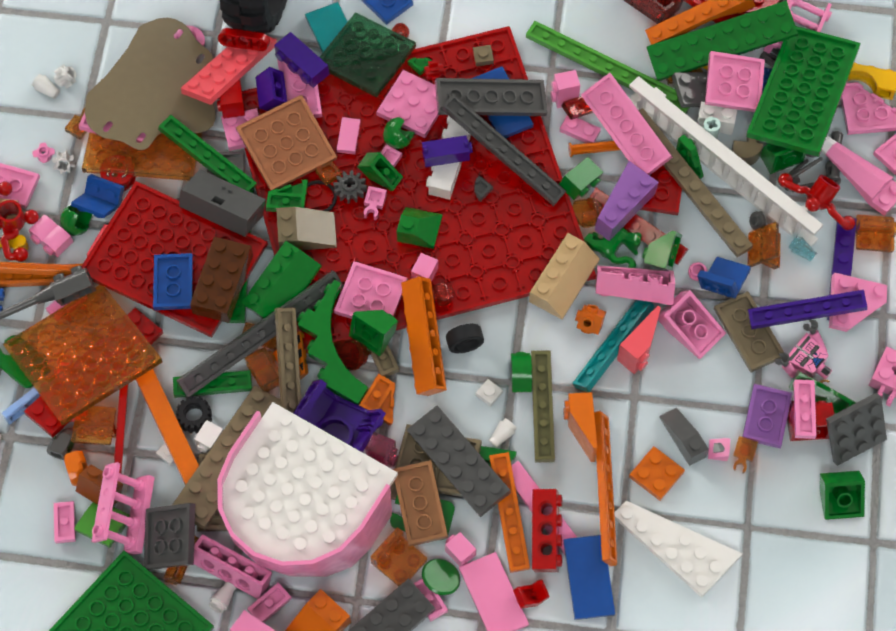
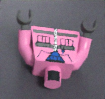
M809 320L811 328L809 324H804L803 328L806 331H810V333H806L789 354L779 353L782 360L780 358L775 359V363L782 365V368L791 378H794L799 370L812 378L817 373L822 378L827 379L832 372L825 365L829 355L823 339L817 330V321Z

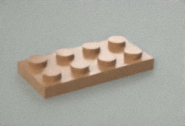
M431 460L392 469L398 472L395 485L409 547L448 538Z

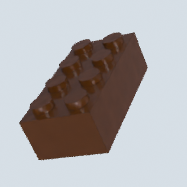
M218 237L213 238L190 303L193 314L230 323L253 257L250 245Z

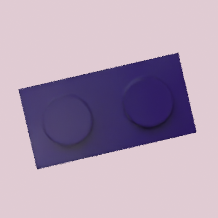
M268 67L255 77L260 109L269 111L287 102L284 73L282 71Z

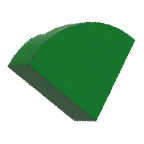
M415 57L408 60V65L419 75H422L424 67L428 66V61L432 60Z

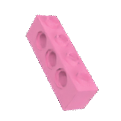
M203 534L194 544V565L225 582L233 584L236 588L256 599H259L269 587L272 572L268 569L261 567Z

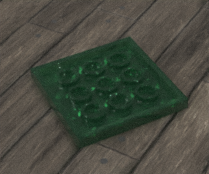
M355 12L320 58L328 64L331 75L377 97L415 49L416 42Z

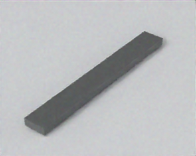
M452 94L441 106L440 109L551 205L554 206L565 194L566 190L455 94Z

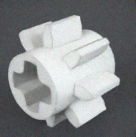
M63 64L54 71L56 74L54 75V80L58 86H65L67 89L76 82V71L72 67H66Z
M67 150L62 153L57 151V158H52V162L56 163L53 169H58L60 174L66 171L70 173V167H75V162L72 161L74 155H69Z

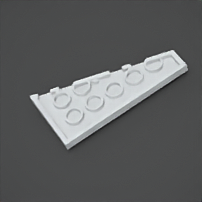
M625 501L614 512L616 521L700 597H703L743 555V553L631 502Z

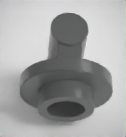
M756 211L751 214L749 223L752 229L766 231L770 228L762 211Z

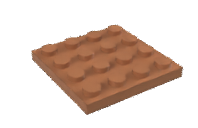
M302 95L236 127V131L270 191L279 189L337 159L335 152Z

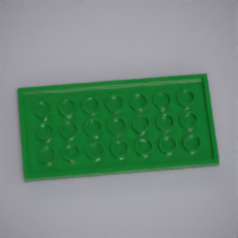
M796 26L798 36L783 41L746 137L819 157L861 43Z

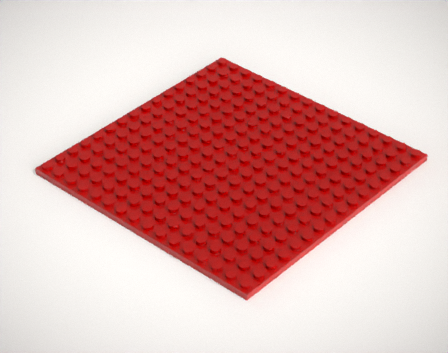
M510 26L329 70V75L318 84L322 117L315 119L335 152L337 159L289 184L294 186L302 183L304 179L308 180V183L321 180L329 183L334 188L333 183L337 182L336 176L342 178L343 171L349 175L350 171L353 170L355 176L357 173H360L361 178H365L367 190L368 186L387 190L383 210L378 209L377 220H374V213L372 212L368 213L367 218H364V209L368 207L364 206L367 191L363 192L364 198L357 197V203L354 199H351L348 204L346 198L340 201V197L337 196L335 206L329 211L334 212L337 248L302 250L322 266L309 286L332 270L336 272L344 286L354 261L407 277L410 280L411 271L418 257L423 253L438 260V270L431 284L436 319L439 320L530 296V291L567 233L584 241L569 195L566 192L554 206L551 205L472 135L469 142L472 143L473 153H470L469 161L462 162L451 199L429 195L426 182L428 176H432L433 171H431V167H425L422 142L442 138L443 130L448 127V115H439L425 138L414 134L408 146L396 149L402 153V157L394 168L403 178L394 191H390L368 179L357 167L366 153H381L386 145L383 140V132L389 121L377 116L376 111L401 72L405 70L426 80L425 72L419 75L408 65V60L415 57L429 58L438 61V64L442 63L445 77L441 78L471 79L503 66L509 79L528 80ZM491 45L494 64L476 66L473 47ZM257 88L242 91L244 111L257 108L258 115L267 112L259 108ZM479 115L490 126H492L487 115ZM529 116L534 124L533 128L505 139L559 184L563 178L541 116ZM342 117L360 119L361 121L355 154L337 152ZM245 147L252 178L257 182L255 187L257 196L266 199L263 218L275 256L279 250L277 212L266 211L267 196L270 189ZM478 176L493 186V190L481 202L477 199L474 191L475 181ZM322 184L309 186L307 188L305 207L322 211L327 209L334 199L332 190ZM406 207L443 214L434 249L397 241L398 224L401 214ZM593 270L587 281L596 279L595 270ZM342 289L335 301L331 317V335L334 346L355 341L349 337L352 319L334 314V309ZM403 296L394 316L398 320L396 331L407 328ZM296 321V323H297V332H298V331L303 332L302 330H300V329L298 328V323H299V322ZM303 332V349H306V354H308L309 350H307V347L311 340L316 338Z

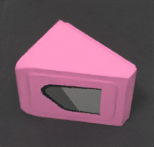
M730 438L710 439L708 459L728 461Z

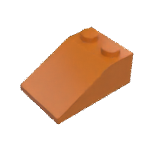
M592 392L569 393L568 401H564V420H568L569 429L589 460L595 462L597 438Z
M320 589L305 604L285 631H344L351 623V618L346 611Z

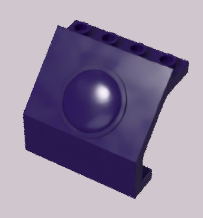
M322 379L314 380L293 414L364 453L363 451L366 446L372 442L375 431L383 424V417L386 413L381 409L368 410L347 401L327 389V383Z

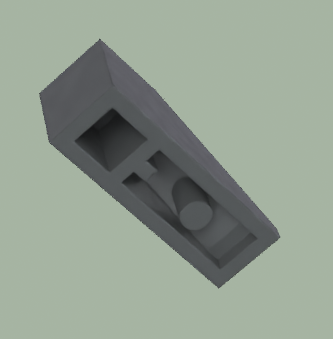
M677 407L659 417L689 466L706 458L709 450L698 431Z

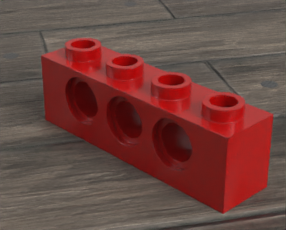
M533 489L532 570L535 573L559 572V567H562V554H559V547H562V534H559V527H562L563 520L562 514H559V507H562L563 498L562 495H559L557 489ZM548 506L553 508L551 514H543L544 508ZM551 526L553 528L551 534L544 535L543 529ZM546 546L552 547V552L549 555H543V549Z

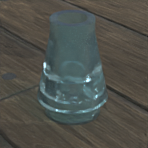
M796 236L788 246L792 253L810 262L817 254L803 237Z

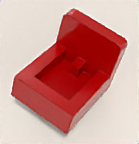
M542 579L537 580L532 585L519 586L513 590L521 609L536 607L549 598V593Z

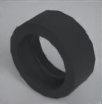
M470 323L459 325L448 331L446 341L449 351L458 354L477 349L484 343V337L481 327L478 324Z

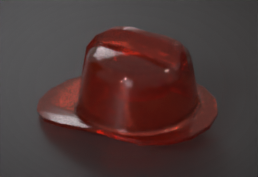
M349 339L334 342L339 358L349 371L359 369L367 362L368 356L371 355L367 347L357 340Z

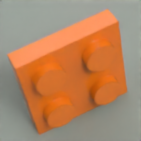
M653 446L629 474V478L661 501L683 475L685 469Z

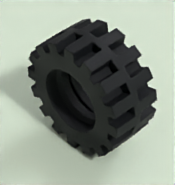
M192 396L191 399L186 397V401H180L181 405L178 404L176 418L180 427L185 432L188 431L191 434L195 432L197 434L206 420L212 422L211 408L202 397L196 398V396ZM191 409H200L202 411V416L196 421L188 420L186 414Z

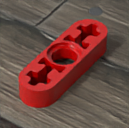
M223 28L218 35L220 44L227 47L265 51L270 44V38L260 32ZM240 37L246 38L248 42H243Z

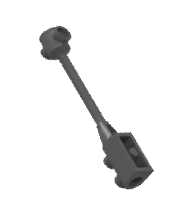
M75 266L71 269L72 274L64 276L63 273L55 275L53 277L54 282H51L50 285L35 294L34 297L0 311V320L37 303L41 304L56 300V302L63 306L95 292L96 288L87 268L82 269L81 266Z

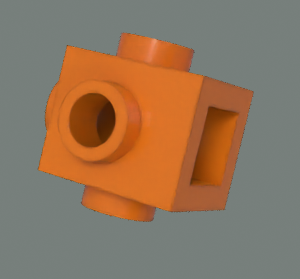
M584 305L582 310L577 312L575 321H578L576 328L581 329L582 332L587 334L594 333L599 335L606 311L600 310L595 305Z

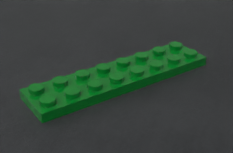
M786 0L647 46V51L656 79L661 81L671 78L674 73L689 72L707 66L711 51L741 55L796 37L798 32Z

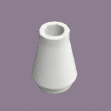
M39 74L32 83L34 90L53 99L60 93V90L46 75Z
M506 418L503 421L500 420L489 441L498 448L500 444L515 434L514 431L517 427Z
M225 582L210 598V608L218 613L226 611L236 587L229 582Z

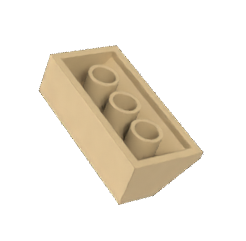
M567 233L530 291L529 302L563 320L600 261V258L584 241Z

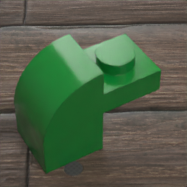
M511 353L512 392H532V362L530 353Z

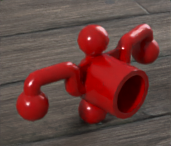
M783 173L779 176L778 183L781 187L788 188L799 194H806L805 206L808 211L815 212L818 209H827L829 215L844 230H852L854 228L855 219L851 216L842 217L836 211L835 205L831 203L840 190V186L835 181L825 175H819L813 186L809 188L793 183V178L788 173Z
M7 181L1 182L0 194L2 196L10 195L12 185ZM6 200L0 203V230L2 228L4 233L1 237V245L7 260L24 262L28 258V251L23 247H18L11 253L8 240L15 239L18 236L19 230L23 228L25 222L35 224L39 220V214L35 210H28L23 214L20 204L14 200ZM10 215H17L13 219H6Z

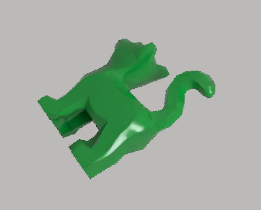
M622 228L610 241L604 237L600 239L598 234L593 232L584 238V242L592 250L599 252L602 257L609 259L612 263L617 265L628 263V268H636V262L632 257L623 256L618 258L615 254L621 245L624 244L637 256V249L640 246L642 235L639 232L632 233Z

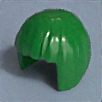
M400 117L391 119L386 124L383 132L384 142L394 149H402L408 146L415 132L401 129L405 120Z
M71 205L65 207L60 216L61 227L72 236L84 234L89 228L88 224L92 214L81 212Z

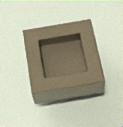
M491 45L473 47L476 66L494 64Z

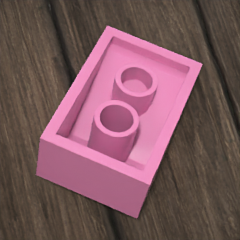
M691 290L681 291L674 298L673 305H667L659 314L658 321L698 359H701L726 334Z

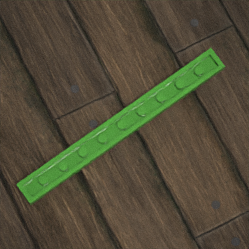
M537 21L533 22L526 33L527 39L603 76L611 73L619 84L631 89L629 85L639 76L653 88L657 87L666 94V98L685 114L690 109V107L681 108L675 89Z

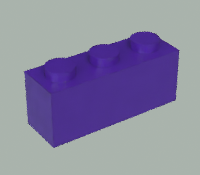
M289 32L274 45L276 58L280 62L284 61L290 71L296 72L305 84H309L314 88L329 75L328 64L293 33Z

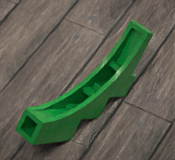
M334 279L332 284L329 283L326 286L323 299H319L314 306L315 312L307 308L306 312H301L297 319V322H299L298 328L316 338L311 340L307 350H309L308 356L326 366V368L322 367L317 375L318 380L322 379L326 382V388L334 394L359 406L368 391V387L356 379L344 366L332 341L331 317L335 301L342 289L341 283Z

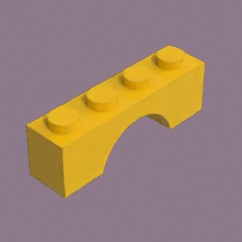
M854 62L848 81H862L880 98L893 99L896 92L895 71Z

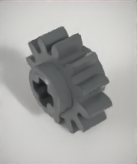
M351 170L349 175L343 171L342 178L336 176L337 182L333 183L335 196L340 197V201L346 198L349 204L351 199H354L357 203L358 196L364 198L363 192L367 191V186L365 185V178H361L360 173H357L355 176L353 170Z

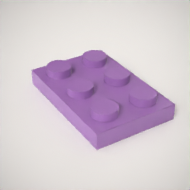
M754 384L742 440L781 448L792 393Z

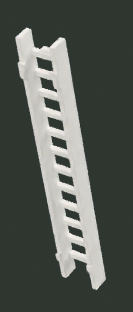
M639 76L629 85L635 91L630 100L638 110L643 108L662 132L676 143L682 135L692 139L696 145L700 162L762 211L809 250L818 241V238L814 235L823 227V224L809 214L808 209L804 205L802 207L763 177L666 98V94L657 87L653 88Z

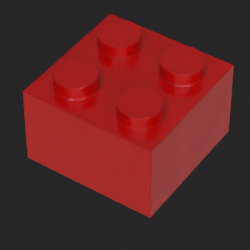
M815 402V439L795 438L793 405L787 418L790 441L829 439L826 419L834 415L832 402Z

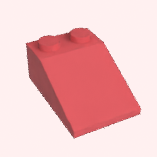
M659 306L619 346L617 361L633 374L638 370L642 371L648 364L647 359L650 356L649 352L661 309Z

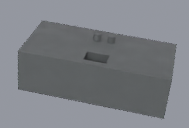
M200 169L181 189L179 207L245 237L263 217L266 199Z

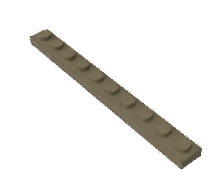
M643 108L640 109L641 115L673 157L663 165L737 258L751 250L753 244Z

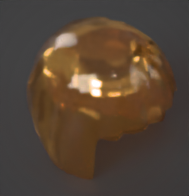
M595 198L574 201L572 206L578 224L582 228L596 226L597 218L603 209L602 204Z

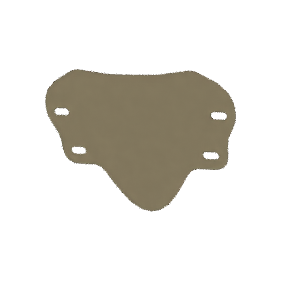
M168 17L158 18L141 25L130 45L113 68L88 92L85 105L87 124L99 136L121 141L137 150H145L151 145L157 135L161 134L158 130L159 125L170 115L174 116L194 133L207 131L214 125L216 119L214 105H209L182 94L181 87L212 61L211 52L195 39L185 24L176 19ZM177 30H183L182 35L178 39L174 38ZM204 54L205 58L200 64L196 63L198 56ZM107 122H112V127L109 131L105 132L103 127ZM141 133H145L146 137L144 140L138 143L136 141Z

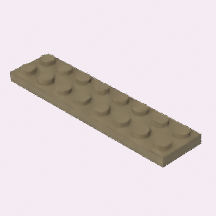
M254 386L172 504H195V525L205 530L218 511L217 479L229 451L256 411H259L261 417H263L272 402L280 406L279 398Z

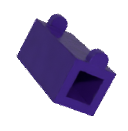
M466 135L422 142L425 167L469 161L470 153H473L472 143L468 142Z

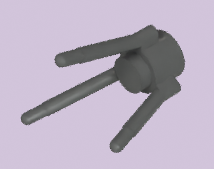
M819 157L803 167L809 162L806 159L791 170L788 174L792 176L793 183L798 185L800 183L798 175L822 161L823 158ZM814 183L803 184L800 186L812 187Z

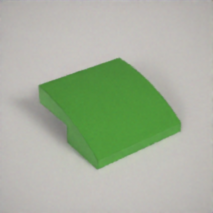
M94 502L88 507L74 528L76 532L92 539V529L95 524L98 507ZM113 507L112 511L117 512L119 514L125 515L127 517L130 516L129 514L115 507ZM111 519L109 530L122 534L126 525ZM107 538L106 541L98 543L111 548L114 541Z

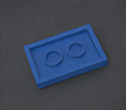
M193 254L154 255L153 309H191L190 303L193 297Z

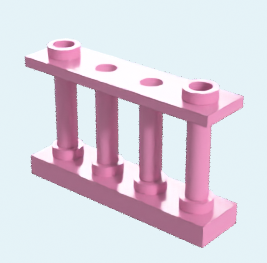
M787 0L789 9L792 6H798L821 17L818 24L794 14L790 10L794 22L813 31L820 32L824 22H828L832 14L829 11L832 5L830 3L822 10L802 0ZM780 41L765 46L763 51L770 54L773 48L780 49L783 42Z
M116 462L105 465L103 470L91 542L97 543L106 541L107 538L124 544V550L132 556L141 554L143 550L146 509L150 508L155 477L146 475L133 479L119 473L121 463ZM117 481L134 487L133 498L116 492ZM114 500L131 506L129 517L112 511ZM111 519L127 525L126 536L109 530Z

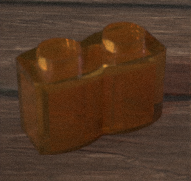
M263 347L244 358L246 366L251 370L252 376L263 391L269 392L279 386L278 367L274 362L276 358L271 350L267 351Z

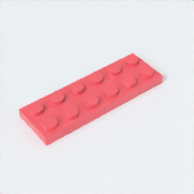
M240 37L243 42H248L246 38ZM269 37L270 44L265 51L226 47L181 87L182 94L209 105L213 104L275 48L274 45L277 43V40Z

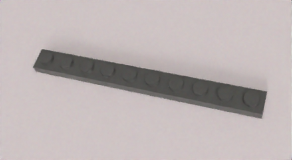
M332 270L280 308H296L297 321L301 312H306L307 308L313 310L316 302L319 299H323L326 286L329 283L332 284L334 279L341 283L342 288L344 286L336 272ZM275 311L176 381L184 394L190 397L275 337Z

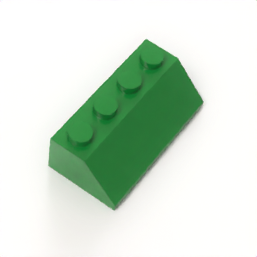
M285 241L244 298L242 304L264 319L274 312L276 308H280L304 291L322 266L302 250Z

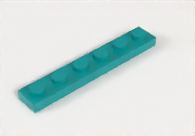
M635 300L572 384L575 388L586 392L592 390L617 357L620 344L654 308L652 302Z

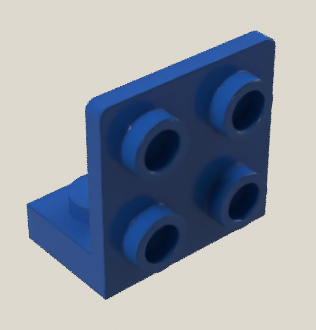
M90 174L87 176L85 193L72 201L71 206L81 212L94 214L97 218H105L121 205L124 186Z
M716 257L708 272L700 270L697 277L701 289L736 299L751 268L744 264Z

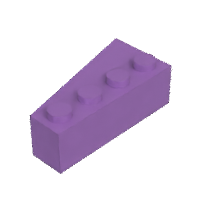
M629 161L597 218L595 231L610 241L655 195L659 182Z

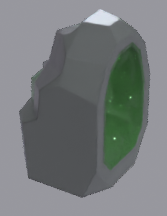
M63 429L60 434L50 441L47 453L54 458L64 460V455L70 453L74 447L77 437L75 429Z

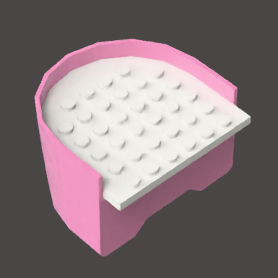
M272 402L263 417H261L259 411H256L229 451L217 479L218 510L233 542L261 567L291 577H327L353 567L371 549L392 516L390 487L398 476V472Z

